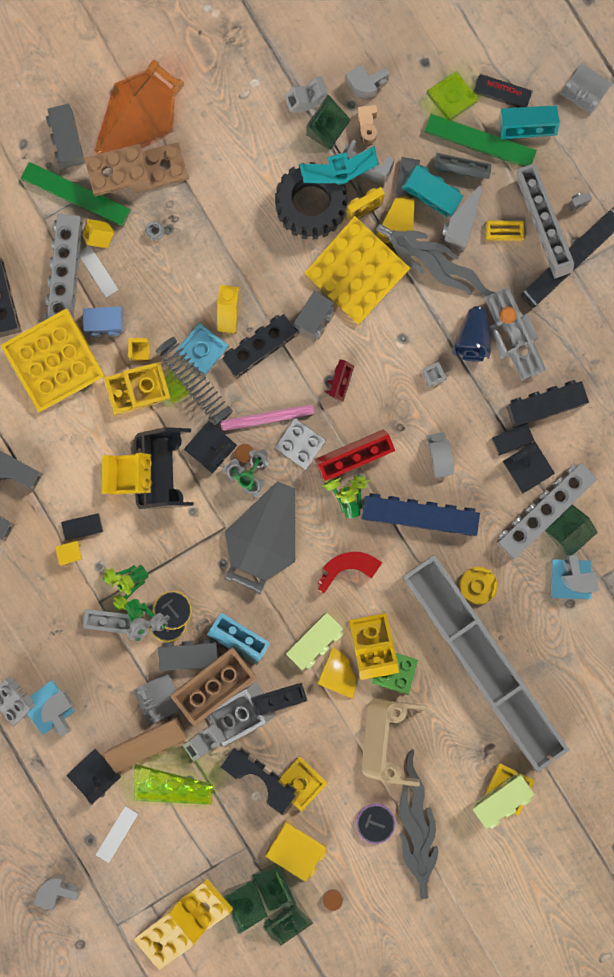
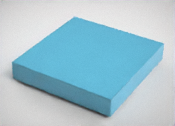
M199 322L176 352L183 348L179 355L182 356L187 353L184 359L191 358L189 363L195 362L193 366L195 368L199 367L198 370L206 376L229 348V345Z
M551 560V598L591 599V592L578 593L565 586L561 576H567L569 573L565 571L564 560ZM578 560L580 573L591 572V561Z
M53 680L30 696L35 701V707L28 711L27 714L42 735L51 730L53 724L52 720L44 724L42 720L43 705L51 696L61 691ZM71 707L63 712L62 715L64 718H67L75 710Z

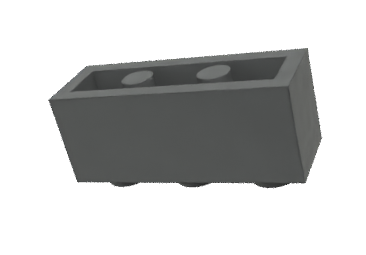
M70 104L48 108L46 121L48 127H52L53 133L50 134L52 144L56 145L57 151L54 152L57 163H61L63 168L84 164V155Z
M213 639L201 640V644H194L193 641H182V645L174 646V642L162 643L163 647H158L159 671L205 668L219 658L218 644L213 642Z

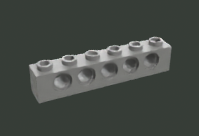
M535 163L517 169V183L554 278L572 273L574 268L572 256Z
M57 214V220H54L53 229L56 233L55 239H52L51 244L54 253L53 257L50 258L52 273L48 277L50 293L46 296L48 313H45L44 320L55 315V310L59 306L64 307V309L68 308L74 318L83 220L80 216ZM65 233H71L69 239H63ZM69 251L68 257L61 258L62 252ZM66 269L67 274L64 277H60L59 272ZM60 288H65L66 290L63 295H57V291Z
M583 463L571 465L566 470L568 474L564 478L560 476L552 484L554 488L550 491H544L538 497L540 501L536 505L532 503L525 510L527 513L522 518L519 516L511 523L513 527L509 531L505 529L499 534V540L496 544L511 559H516L598 480ZM570 478L577 482L575 489L571 488L568 484ZM557 491L561 492L563 495V500L561 502H558L555 499V493ZM542 505L549 507L548 515H544L541 512ZM529 518H533L536 521L534 528H530L527 525ZM515 531H519L522 534V539L519 542L513 538Z

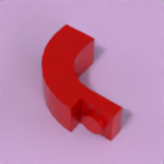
M346 552L337 555L322 568L328 572V575H322L317 583L320 585L318 589L325 593L335 577L346 569L358 570L372 579L383 562L363 552Z

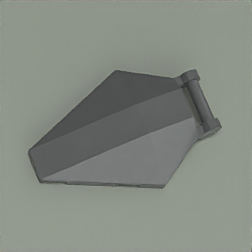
M277 481L225 531L231 565L225 577L226 581H234L255 590V593L260 595L268 579L295 562V488ZM236 568L261 578L259 583L235 574Z

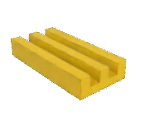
M486 221V241L524 240V221ZM490 226H520V229H490ZM490 233L520 234V235H490Z

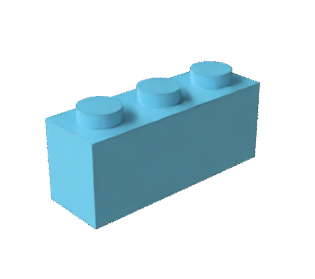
M220 613L207 636L228 649L233 647L241 657L254 665L259 663L270 645V642L223 613Z

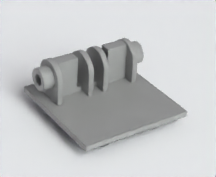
M581 63L560 94L592 114L612 83Z
M294 418L275 448L306 470L325 444L326 439Z
M169 674L133 689L148 725L181 711L170 697L176 689Z
M9 677L0 684V711L15 726L28 711L35 707V701L29 695L22 698L27 692L25 691L20 695L19 692L23 688H19L20 685L15 679Z

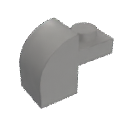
M360 65L346 74L345 82L357 97L372 99L377 97V87L380 89L388 83L390 73L385 67L369 77L364 67Z
M315 77L307 86H294L285 94L290 113L311 110L324 103L323 98L328 95L323 77Z
M445 432L426 435L435 478L454 475L451 447Z
M566 556L564 567L569 575L561 576L565 586L578 593L599 591L596 572L580 573L578 556Z
M65 689L51 696L42 708L44 724L52 720L53 730L56 734L60 733L61 737L71 731L62 713L75 706Z
M211 724L182 746L191 759L195 761L225 741L221 729L216 727L215 724Z
M58 874L51 876L39 888L34 905L54 910L59 896L77 900L82 888L77 887L78 885L73 882L63 883L66 875Z

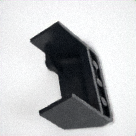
M163 427L136 434L134 438V455L136 453L151 454V493L135 494L136 505L139 509L194 506V502H183L182 492L179 489H174L172 451L179 449L182 443L181 434L191 433V428Z

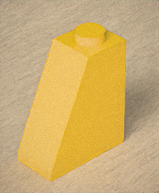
M401 196L399 199L395 198L382 225L392 231L393 229L397 231L413 230L414 199H410L407 196ZM380 232L377 233L376 236L389 248H394L387 236Z
M220 284L217 301L218 332L236 334L242 298L239 287Z

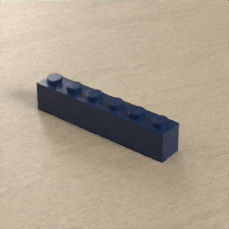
M369 493V496L364 498L361 520L468 536H477L480 513L475 512V508L464 507V510H458L455 505L445 504V507H438V503L426 502V505L418 504L419 500L407 499V502L399 501L400 497L388 496V499L380 498V494Z

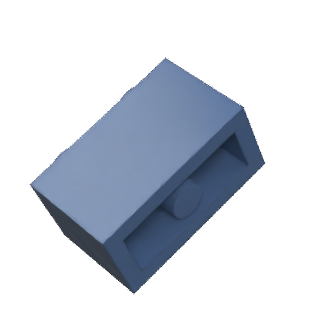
M121 306L83 309L84 332L89 337H100L101 334L119 336L120 333H125L124 310Z

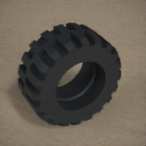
M300 165L297 169L293 166L289 169V174L284 173L281 177V182L276 187L275 206L278 219L283 223V227L286 230L290 229L291 234L294 236L302 235V239L313 237V240H315L320 235L323 237L328 236L330 231L334 232L338 228V224H341L344 220L347 209L348 196L345 185H338L336 183H304ZM305 187L320 188L329 197L328 208L316 216L301 214L294 207L293 199L295 194Z

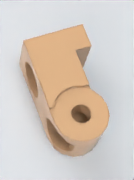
M377 105L358 107L357 116L361 141L366 145H371L377 138V128L373 122V118H377Z

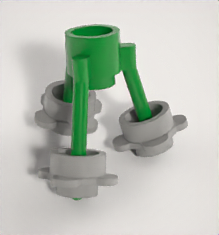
M264 449L261 451L251 450L249 453L252 456L250 458L252 465L250 470H245L244 467L239 465L237 459H232L231 463L223 466L222 471L227 473L229 480H238V484L243 487L245 493L248 492L253 494L254 497H258L265 482L262 479H256L253 473L256 468L269 465L267 460L268 452Z
M138 599L130 600L125 605L131 621V628L128 629L129 634L127 638L133 641L142 640L149 633L148 627L150 625L152 626L150 629L152 632L155 630L162 631L167 626V621L170 617L168 615L164 617L161 613L154 615L145 603H140ZM144 611L152 618L151 621L141 618L144 615Z

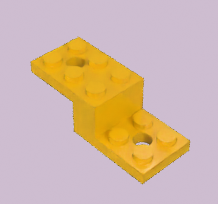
M206 879L172 904L160 919L138 934L134 941L160 970L195 945L207 929L230 914L233 908L212 883ZM203 902H206L210 908L206 907Z

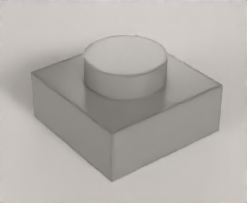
M581 192L574 195L568 204L570 211L588 205L592 197L589 192L586 194Z
M439 362L421 370L429 388L447 380Z

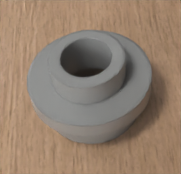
M153 221L146 226L145 231L149 239L156 241L164 236L165 230L160 222ZM158 229L159 232L157 234H153L152 230Z

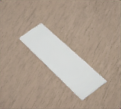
M88 245L80 250L81 260L104 296L107 298L119 289L91 246Z
M126 806L124 807L96 856L108 863L110 862L138 816L136 812Z

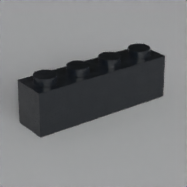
M575 380L564 383L565 386L558 388L556 385L547 388V392L542 394L539 391L528 395L529 398L524 400L521 397L510 400L511 404L506 406L513 428L588 404L589 400L582 381L576 383Z

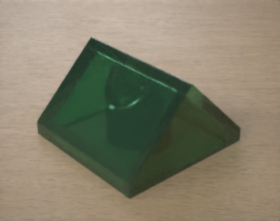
M327 95L306 125V135L331 150L351 119L331 96Z
M573 504L545 530L566 556L574 555L598 533L590 518Z
M274 863L252 874L269 911L296 904V895L283 867Z
M254 879L226 889L224 897L233 908L230 914L238 934L243 933L268 917Z
M296 897L264 919L263 928L282 946L312 925L313 922Z

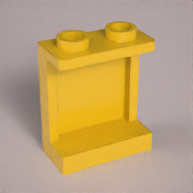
M151 454L102 455V494L151 493Z
M286 819L267 850L266 857L306 882L308 878L312 879L317 871L316 864L319 860L323 861L328 851L325 850V843H320L293 826V823Z

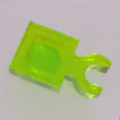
M168 368L170 376L165 378L170 394V400L175 404L187 397L189 393L185 390V386L181 385V380H174V372Z

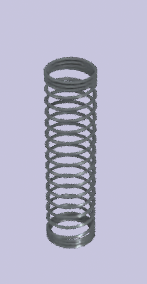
M175 337L169 338L155 352L159 357L164 356L162 361H167L166 366H171L170 371L175 370L174 376L179 375L177 380H183L181 385L187 384L185 390H190L189 395L195 394L193 400L199 399L197 405L202 404L200 409L207 408L204 414L211 413L208 419L214 418L212 423L214 426L218 425L222 420L230 416L233 410L227 406L219 413L210 417L226 401L208 411L214 403L222 398L220 396L209 405L203 407L218 393L216 391L199 403L214 386L198 397L196 395L209 385L210 382L191 393L206 377L192 387L187 388L203 372H200L193 379L184 383L191 374L199 369L197 367L187 376L179 379L195 362L176 374L191 358H188L180 366L172 369L187 353L168 365L173 357L183 351V348H181L173 356L164 360L171 351L180 345Z

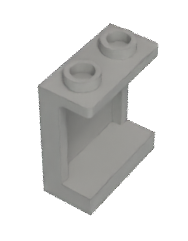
M352 140L351 144H347L343 153H347L348 159L358 155L355 153L357 142L355 140ZM387 156L383 166L379 164L359 176L384 188L392 172L394 159Z

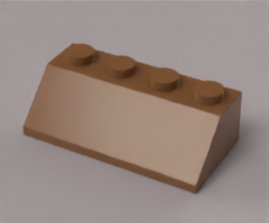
M232 647L172 693L170 697L191 724L195 726L254 681L256 675L246 661Z
M178 715L108 749L103 756L115 773L121 771L123 774L133 769L132 765L138 762L142 765L150 761V756L154 754L161 756L168 752L167 748L173 745L177 748L185 744V739L189 736Z

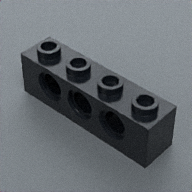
M0 257V293L2 294L0 313L6 311L5 318L0 319V337L22 332L4 260Z
M285 314L281 316L276 315L270 320L269 325L259 327L254 332L255 335L251 338H244L239 342L240 345L237 348H230L223 354V362L236 379L298 336L296 329ZM272 330H277L280 335L277 338H271L269 333ZM262 341L264 347L262 349H255V342ZM246 352L249 354L247 360L242 361L238 358L239 354Z

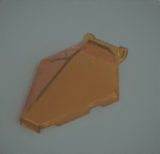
M153 59L145 71L114 83L95 152L101 154L140 144L141 148H143L150 141L158 137L162 138L173 132L175 96L184 86V82L181 79H176L163 69L158 61ZM153 73H158L161 77H163L170 84H172L173 87L170 89L163 81L157 78Z

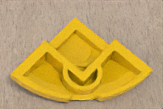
M332 647L317 684L353 699L356 688L355 674L352 672L349 660L340 651Z

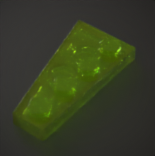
M138 764L134 765V801L212 805L213 784Z

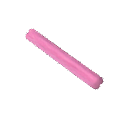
M310 404L222 420L221 428L223 431L310 416L314 414V407Z

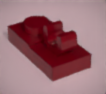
M339 359L338 365L335 368L334 381H327L328 384L332 385L331 390H324V393L337 401L344 402L354 365L346 360Z

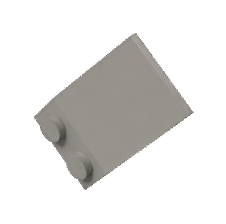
M478 186L450 218L449 223L444 224L440 240H443V244L448 248L464 252L469 241L482 187Z
M257 682L239 691L206 717L210 724H215L216 727L221 729L225 741L222 742L223 747L266 724L276 716L275 712L256 717L250 698L264 694Z

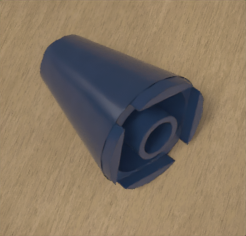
M475 306L468 310L453 345L452 353L456 357L458 354L463 356L462 360L481 362L484 361L485 357L487 359L490 358L487 312L482 307Z

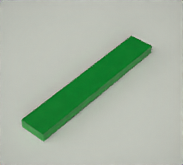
M430 114L424 131L426 134L521 167L531 165L537 152L535 149L501 139L498 136L434 114Z
M28 162L21 176L23 181L121 227L124 226L131 212L129 208L101 195L94 196L93 191L31 162Z

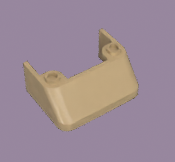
M374 699L369 703L362 758V772L366 777L387 783L419 786V779L400 777V768L395 763L386 762L390 722H402L406 717L407 708L427 710V705Z

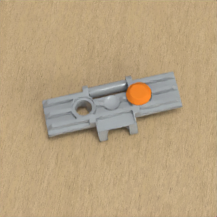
M507 287L484 297L495 322L488 329L501 354L500 359L511 357L521 381L545 371L546 368L535 346L538 336L528 314L522 315L519 311L510 288ZM502 327L504 331L508 332L512 341L511 350L507 351L498 328ZM527 347L528 354L521 356L518 353V348Z

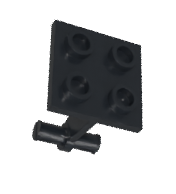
M208 421L184 450L213 474L238 445Z
M535 441L526 447L522 446L520 451L502 461L522 494L555 474Z
M96 748L66 775L92 805L100 797L103 798L106 795L105 792L121 778Z

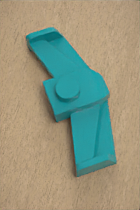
M374 145L348 159L347 153L329 156V164H299L304 183H336L341 185L379 165Z

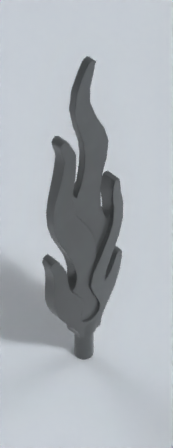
M380 223L377 226L376 231L388 237L398 256L407 265L415 268L421 274L425 273L423 268L411 256L418 257L433 277L442 284L462 289L468 295H472L467 285L454 280L450 276L456 275L469 281L485 296L495 293L485 288L472 269L459 266L448 260L441 252H445L457 260L459 257L447 246L438 242L416 240L427 239V234L414 230L397 231L393 229L392 231Z
M412 749L407 758L406 768L409 778L419 779L420 784L419 786H413V802L411 807L408 804V785H402L399 809L402 823L413 843L412 853L409 850L408 841L404 833L401 832L400 837L404 861L419 883L421 899L429 898L427 883L438 858L437 846H434L429 855V850L435 838L436 824L431 807L427 809L428 826L424 819L423 801L425 788L414 769V750Z

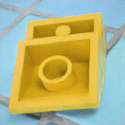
M160 362L125 370L123 373L107 376L103 379L113 416L129 413L170 399Z
M382 613L349 620L360 679L364 680L399 673L387 614Z

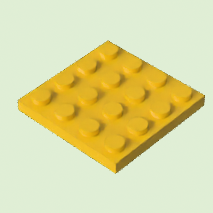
M354 216L304 274L360 325L411 268Z
M68 308L0 345L38 413L106 376Z

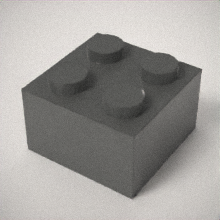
M313 291L294 322V328L297 333L312 342L316 338L320 339L325 331V323H330L334 316V302Z

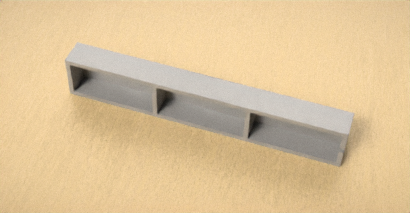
M432 555L403 575L401 578L532 768L538 773L552 763L547 758L548 755L557 760L570 751L437 557Z

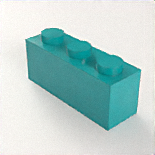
M557 105L500 109L498 122L501 139L558 135L560 119Z
M422 165L414 166L400 187L446 218L454 214L464 197L460 194L459 189L454 186H448L441 177L433 176Z

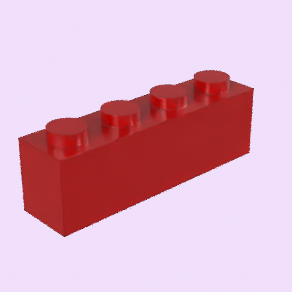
M383 429L315 458L314 461L320 476L324 481H328L395 452V448L389 433Z

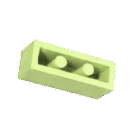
M326 612L290 648L286 655L301 670L305 667L309 670L316 662L314 658L318 654L322 656L329 649L327 645L332 640L336 642L343 635L341 632L343 628Z
M517 772L470 807L486 829L489 827L494 828L500 823L499 820L501 818L514 814L516 812L515 808L521 804L523 806L528 804L532 800L531 797L535 794L521 774Z

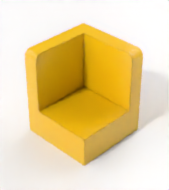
M87 219L82 232V237L87 245L108 248L114 235V231L109 223Z
M128 338V358L131 361H150V341L148 338Z
M80 541L55 547L60 566L82 560L79 547L81 545Z

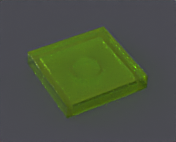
M457 71L426 92L448 121H451L479 101V98Z

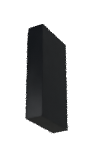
M528 424L491 438L498 456L535 441Z
M100 513L61 522L65 541L104 532Z

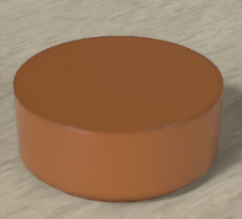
M248 444L239 445L235 451L237 460L241 463H249L252 457L249 453L253 448Z
M331 889L324 894L323 903L328 910L336 911L342 906L343 898L339 891Z

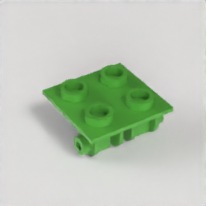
M396 653L399 673L374 677L371 681L373 684L409 695L418 660Z

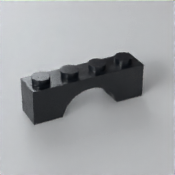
M233 748L221 765V768L235 779H240L248 774L261 778L268 791L266 803L281 815H286L299 797V794L296 793L297 789L288 782L287 784L283 783L280 780L281 776L276 772L271 771L270 773L266 770V765L259 759L253 760L250 757L251 753L245 748Z

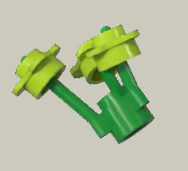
M358 474L349 480L352 486H345L341 488L340 492L337 490V487L341 485L339 482L340 477H334L325 481L322 487H325L327 492L333 490L341 511L345 513L346 518H355L361 515L359 510L362 509L361 488H367V482H370L369 479H365V476Z
M141 564L137 567L133 565L116 573L113 568L107 569L105 567L106 572L103 573V581L106 584L110 583L111 587L116 583L117 588L121 592H126L124 596L120 593L116 597L112 596L114 608H118L120 611L122 609L127 611L125 608L128 602L127 599L145 583L144 580L149 578V575Z

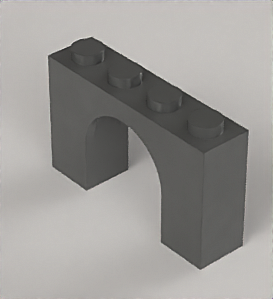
M0 451V481L12 479L31 490H35L43 473ZM0 516V539L6 541L15 523Z

